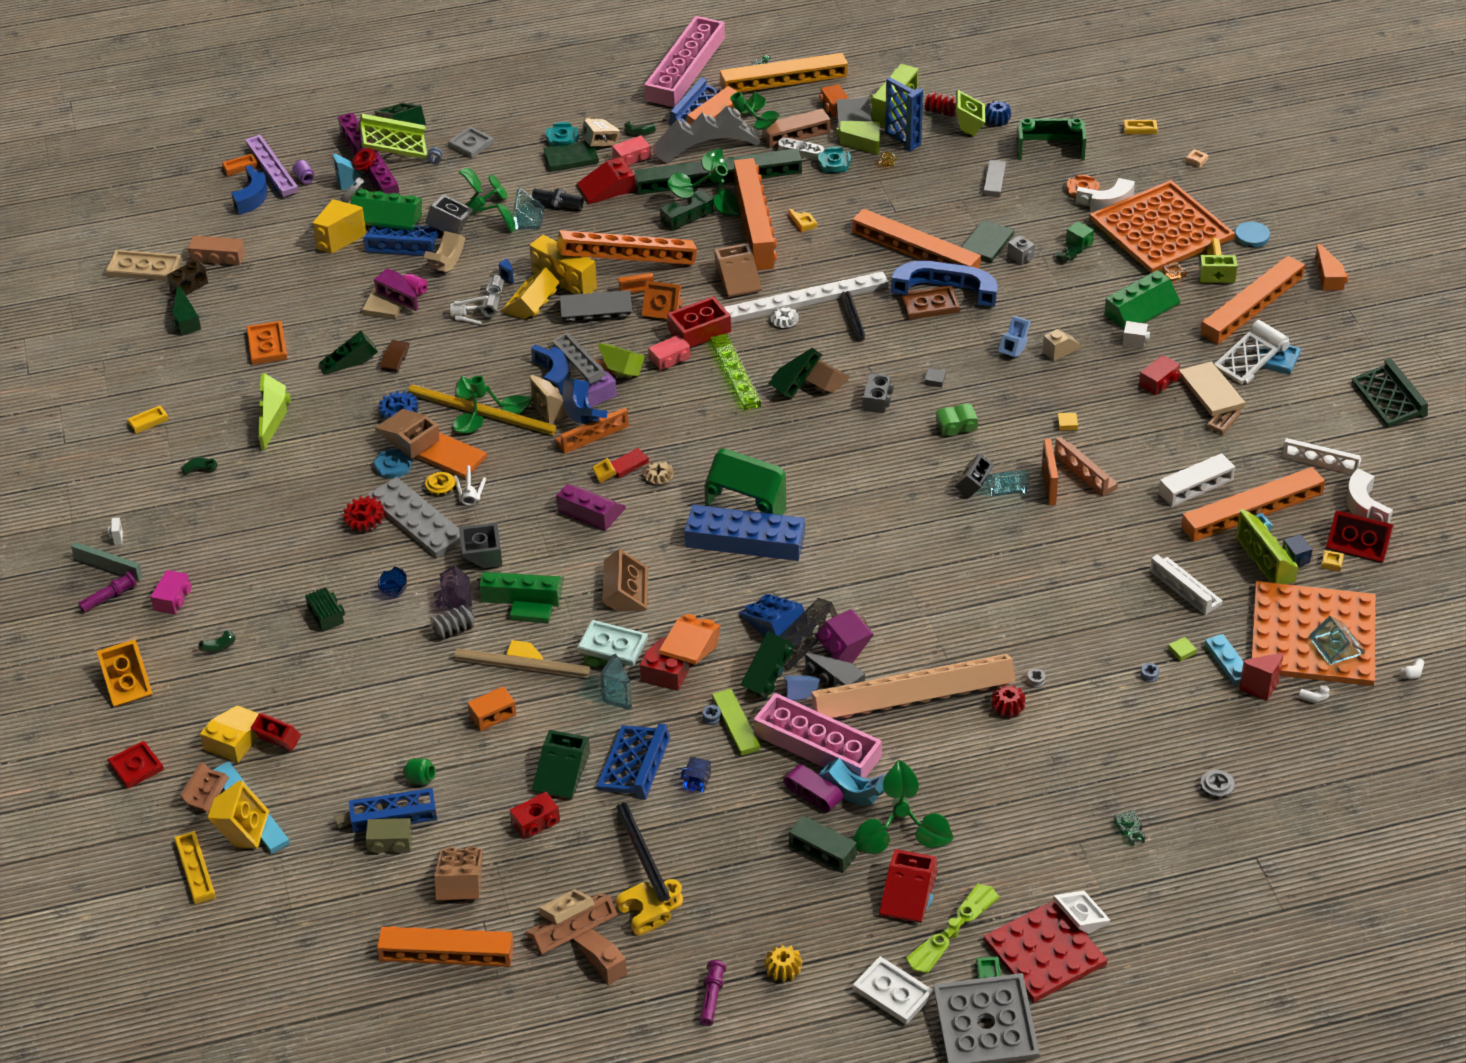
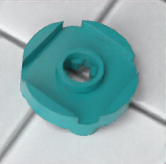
M558 122L553 124L552 128L549 129L548 127L546 129V140L549 142L550 147L574 143L579 138L578 128L576 126L575 128L572 127V124L568 122Z
M828 147L824 149L822 154L821 152L818 154V165L824 173L848 171V167L851 164V154L848 151L847 153L843 151V148Z

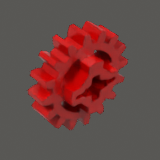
M369 495L365 499L359 496L357 501L352 499L353 503H347V508L343 509L344 521L347 527H351L352 531L358 529L361 532L365 529L366 532H369L370 527L376 529L375 524L381 525V519L385 518V510L381 501H377L376 497L370 499Z

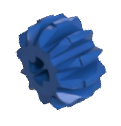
M1000 101L987 103L985 107V122H989L990 125L995 124L996 126L1007 124L1012 114L1010 105Z

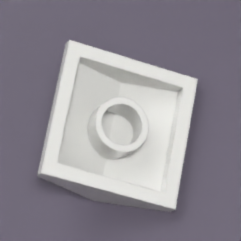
M1085 891L1054 895L1052 898L1078 929L1088 934L1110 922V919Z

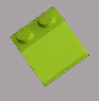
M957 90L956 112L960 129L966 134L975 136L985 124V104Z
M598 344L608 369L614 370L615 375L632 378V375H640L645 355L614 345Z

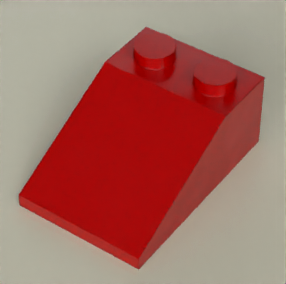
M623 157L606 161L577 182L578 188L589 204L636 191L635 175Z
M662 637L647 650L640 663L641 681L679 691L692 663L659 654V650L666 637Z

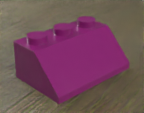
M566 484L556 495L558 512L603 531H606L626 509V505L575 485Z

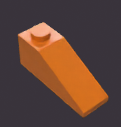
M1317 244L1315 261L1322 290H1344L1345 283H1348V273H1345L1344 266L1321 244Z

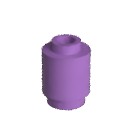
M305 160L297 161L293 165L292 170L300 182L309 184L314 180V172Z

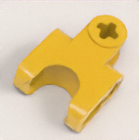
M669 879L664 881L666 888L669 887L670 899L663 903L658 900L650 882L640 883L617 895L615 904L621 912L626 913L632 910L641 912L631 922V928L636 935L641 936L666 924L671 918L670 911L682 905V886L677 880Z

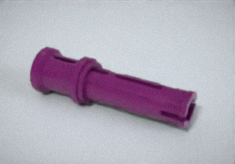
M126 572L123 577L116 581L112 580L105 588L79 601L78 605L81 611L86 613L115 595L121 596L122 592L131 587L135 588L137 584L133 576Z
M711 960L707 963L708 973L703 982L706 990L699 1019L700 1024L703 1026L713 1025L718 993L724 984L722 977L723 973L726 972L727 966L719 960Z

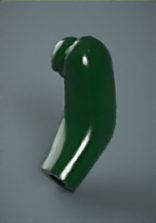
M632 122L624 124V132L629 135L644 136L656 131L653 123L641 126H633Z
M195 457L184 464L181 470L184 475L196 470L215 471L218 464L213 458Z
M225 630L222 637L218 639L201 640L198 648L204 652L219 653L235 642L236 636L231 630Z

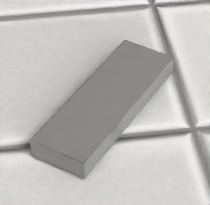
M989 161L984 195H1001L1006 161Z

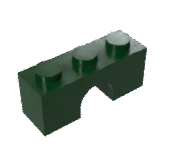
M700 189L694 192L692 197L688 198L687 206H680L675 202H671L660 207V221L671 231L713 213V198Z

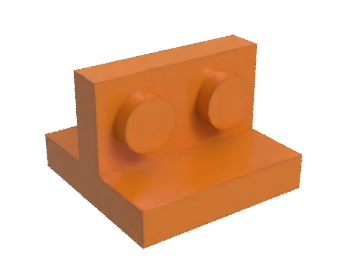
M646 280L642 316L667 319V313L679 309V306H683V299L680 298L681 285Z

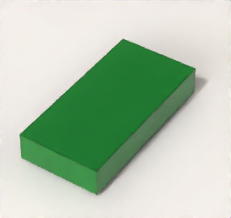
M514 601L510 612V620L549 623L553 610L552 604Z

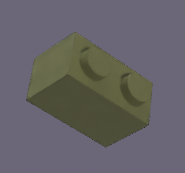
M410 818L368 819L366 832L368 853L411 852L412 826Z

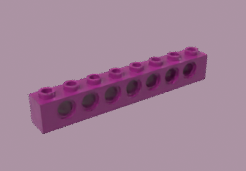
M348 113L338 117L339 130L355 156L359 151L366 148L362 147L361 134L357 129L359 121L354 113ZM374 150L377 155L375 158L376 162L372 164L373 167L370 166L368 170L364 169L363 171L376 191H381L385 194H399L397 181L378 151Z

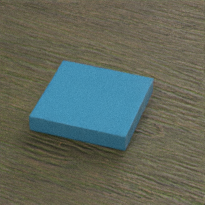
M1289 345L1287 350L1280 353L1277 352L1262 367L1290 375L1301 354L1302 348ZM1262 349L1260 354H1267L1269 350Z

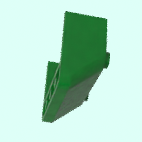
M1024 118L1019 121L1016 131L1018 160H1022L1023 140H1079L1081 160H1085L1086 129L1085 122L1080 118Z
M725 448L717 451L704 484L705 506H710L715 497L720 495L723 488L755 498L758 510L763 513L784 514L786 511V473L781 467Z

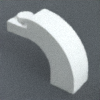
M1118 178L1113 188L1104 191L1078 187L1076 204L1090 207V212L1098 211L1133 196L1135 181Z
M1357 469L1351 476L1348 485L1346 502L1349 510L1354 515L1390 523L1393 509L1374 501L1368 495L1372 491L1375 476Z

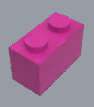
M170 570L165 571L151 595L154 611L174 615L177 613L179 607H182L186 595L190 593L192 588L188 574Z

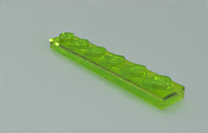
M728 334L710 337L714 351L743 410L761 407V400Z

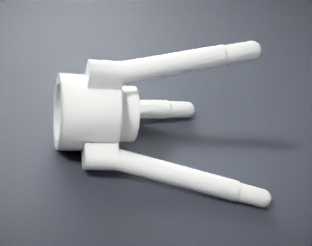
M488 296L454 301L450 306L451 317H455V321H465L481 325L480 321L465 318L463 315H466L467 310L481 309L482 305L466 306L464 304L488 299Z
M468 465L466 487L461 490L458 477L455 475L454 478L459 494V502L472 506L476 501H480V495L486 478L482 479L478 491H476L471 486V472Z

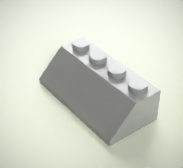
M630 290L560 296L561 315L566 321H574L576 317H583V320L594 319V316L601 315V318H610L611 314L625 317L632 313Z

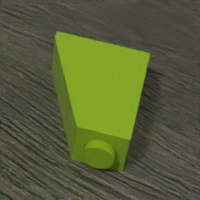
M840 121V128H837V137H840L841 145L879 155L880 121Z

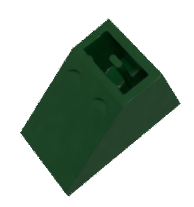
M549 730L543 743L532 792L540 794L547 792L550 796L572 800L590 755L589 737Z

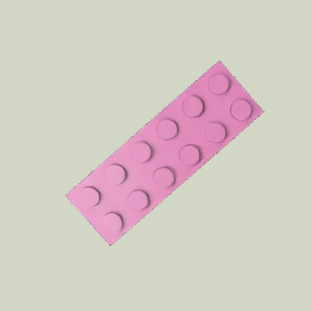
M777 693L771 697L754 718V734L756 737L822 767H825L828 762L840 758L853 773L866 778L882 757L881 740Z

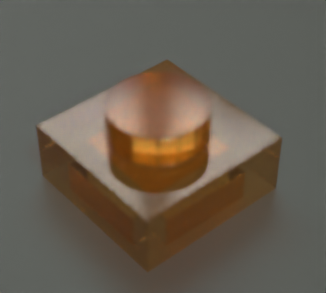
M1177 261L1162 266L1161 272L1170 278L1171 282L1186 277V270Z

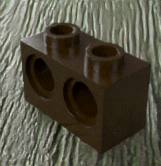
M196 259L167 274L170 291L175 295L178 287H181L185 295H188L208 284L206 268Z

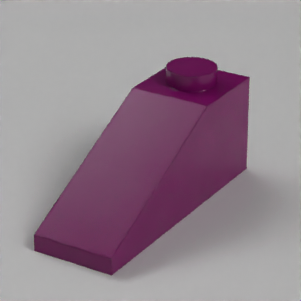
M387 268L374 279L376 293L414 311L418 310L417 296L401 274Z

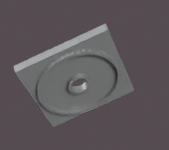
M1023 973L934 984V994L947 1063H1004L1039 1058L1040 1053ZM981 1018H989L994 1022V1026L990 1029H983L978 1025V1021Z

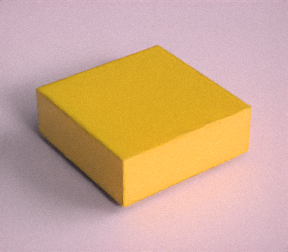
M1058 413L1059 430H1078L1076 413Z
M608 458L592 467L600 483L617 474Z
M1325 550L1321 568L1341 572L1344 554Z

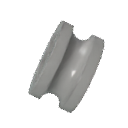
M1037 668L1031 669L1027 675V684L1033 688L1042 687L1046 678L1044 671Z

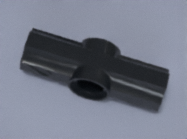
M534 188L532 191L531 200L533 203L549 205L553 210L558 211L561 208L581 211L583 208L584 197L567 194L563 189L557 188L554 191Z

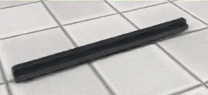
M627 803L618 804L616 807L617 812L658 900L662 903L670 899L669 892Z

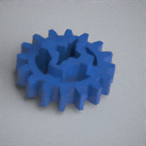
M396 391L395 394L389 392V396H383V400H380V405H378L381 418L385 417V420L402 409L418 413L419 409L416 396L412 397V393L406 394V391L402 393Z

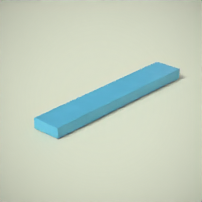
M229 761L212 769L225 773L229 777L222 789L223 791L237 781L244 782ZM268 814L260 840L272 854L289 845L290 842L271 815Z

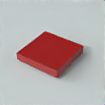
M144 740L107 759L108 764L127 789L164 770L163 764Z

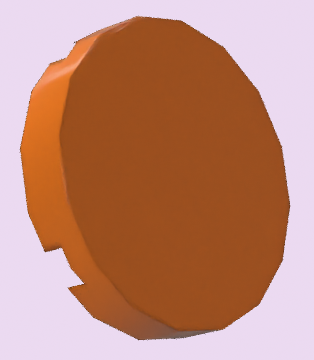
M1077 175L1073 179H1068L1066 183V192L1075 199L1078 187L1100 190L1099 182H1096L1095 178L1088 175Z

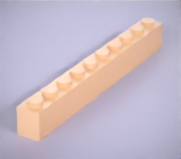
M1002 654L812 691L813 707L815 711L832 719L839 716L848 718L855 713L868 714L875 709L888 710L895 705L909 706L912 702L916 701L929 702L932 700L931 698H949L951 694L958 693L964 695L969 694L971 690L977 689L985 691L989 690L992 686L1004 687L1005 684L1008 686L1009 683L1015 682L1013 659L1008 654Z

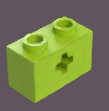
M1236 255L1200 256V282L1235 283L1237 274Z

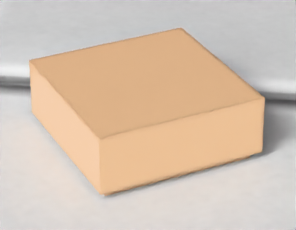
M1194 149L1186 157L1185 162L1200 168L1208 160V155Z

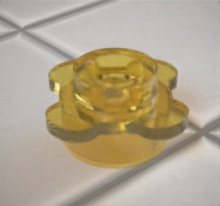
M884 152L881 155L882 159L879 160V164L892 167L895 165L897 156L892 152Z

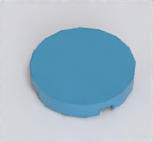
M1258 222L1241 223L1235 230V239L1246 247L1248 245H1253L1254 248L1261 247L1269 241V229Z
M400 449L385 450L378 454L379 457L374 460L377 474L388 479L402 477L412 467L411 458L400 452Z

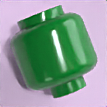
M412 758L403 768V775L411 785H428L436 774L435 766L426 758Z

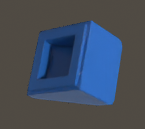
M508 258L499 263V274L502 279L513 284V269Z

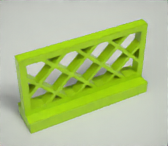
M361 114L357 129L361 134L363 148L426 159L425 125ZM377 135L381 140L376 139L374 136Z

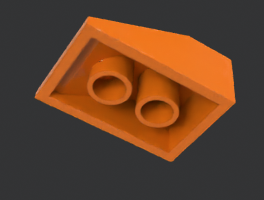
M685 614L675 622L662 644L659 654L697 664L717 648L721 625L715 624L713 620H701L692 614Z

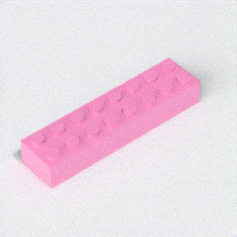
M695 16L644 84L645 101L675 107L725 39V22Z

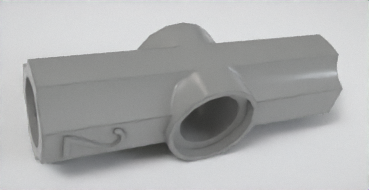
M494 275L489 278L485 291V296H488V299L483 300L481 312L485 317L491 318V316L496 315L504 284L501 276Z

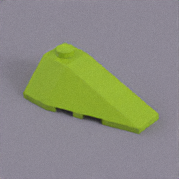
M261 373L260 393H262V401H260L259 405L261 415L259 417V441L261 450H265L287 413V406L291 404L290 393H287L285 385L267 374Z

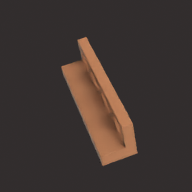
M1061 436L1056 438L1054 455L1099 494L1105 496L1118 488V483L1074 445L1066 442Z
M599 893L592 897L595 905L558 924L547 920L525 931L527 937L534 939L540 954L548 952L617 916L618 914L610 895Z

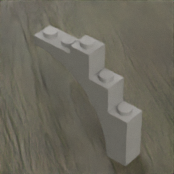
M726 106L716 118L711 115L707 116L702 112L691 125L677 119L652 146L656 157L668 164L687 148L707 140L735 138L748 141L756 146L761 140L758 136V131L753 127L749 128L742 121L741 114L737 109H731Z

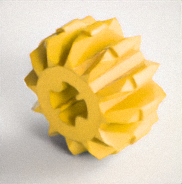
M782 944L780 948L773 946L772 951H767L764 966L768 976H773L775 981L782 979L785 983L787 978L793 981L795 975H799L802 959L798 950L793 951L792 945L785 948Z

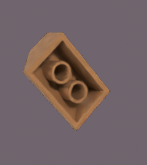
M619 548L604 560L602 602L615 611L647 610L648 567Z

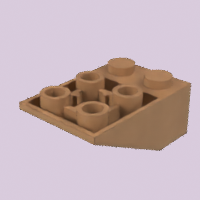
M748 243L714 249L715 267L728 297L762 291L754 257Z
M405 409L400 410L375 427L376 431L411 459L439 441L438 424L426 415Z
M448 847L440 850L434 876L436 900L480 898L483 849H478L477 847H467L465 849Z

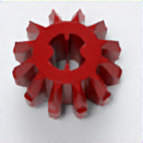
M1005 684L1004 688L998 686L996 691H993L991 706L995 714L1001 713L1002 718L1005 715L1012 718L1013 715L1019 716L1021 711H1024L1026 697L1022 693L1021 688L1016 689L1015 685L1008 687Z

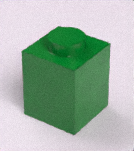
M1077 221L1067 229L1066 243L1071 246L1079 245L1083 251L1093 244L1094 230Z

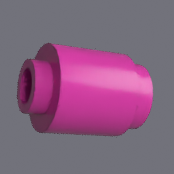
M413 274L403 276L416 295L420 296L427 291L428 285L425 279Z

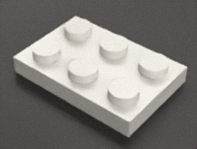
M881 956L853 984L855 992L906 1025L934 995V990Z

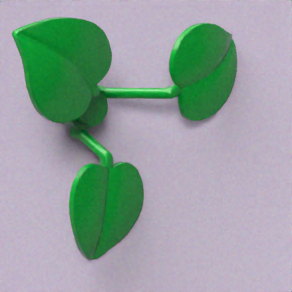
M755 91L747 102L741 92H736L730 97L734 105L732 109H737L743 115L751 113L757 119L754 126L758 130L768 128L780 117L776 111H766L761 117L755 114L767 102L763 96H760Z
M722 149L712 150L703 156L701 165L705 171L710 173L696 183L691 184L690 178L684 173H675L667 181L671 192L682 199L692 197L694 194L692 188L708 178L714 183L719 182L718 194L713 197L715 208L725 215H739V206L734 195L726 189L721 192V186L724 183L723 178L728 173Z
M470 168L460 170L458 173L476 191L474 196L470 198L471 200L465 203L466 206L473 209L471 215L478 211L481 213L484 210L498 208L510 233H512L516 227V220L506 206L503 207L502 204L484 207V200L496 192L503 200L508 197L507 191L497 177L493 174L489 176V182L494 190L482 198L481 196L477 197L482 192V188L480 186L481 181L476 173Z
M461 376L456 389L457 397L465 400L473 398L474 413L473 415L466 413L458 416L453 422L455 432L471 433L483 425L484 418L477 416V398L484 397L486 392L491 395L499 407H502V410L515 414H520L526 410L532 403L533 398L518 395L508 396L501 403L490 390V387L485 385L482 376H474L471 379Z
M897 760L883 779L884 792L889 797L895 798L892 802L893 811L890 812V816L883 827L880 820L876 818L868 819L858 827L853 838L857 842V850L870 854L884 851L890 842V836L885 830L888 829L894 816L904 818L908 815L911 817L916 825L919 826L915 832V837L923 846L937 848L947 845L953 840L954 837L950 824L943 815L939 813L927 814L924 816L922 823H920L912 811H910L909 802L905 797H914L918 792L919 783L914 771L903 761Z

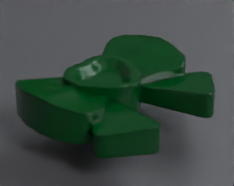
M1079 245L1065 247L1066 253L1057 252L1056 258L1063 261L1074 260L1073 256L1083 252L1082 247Z

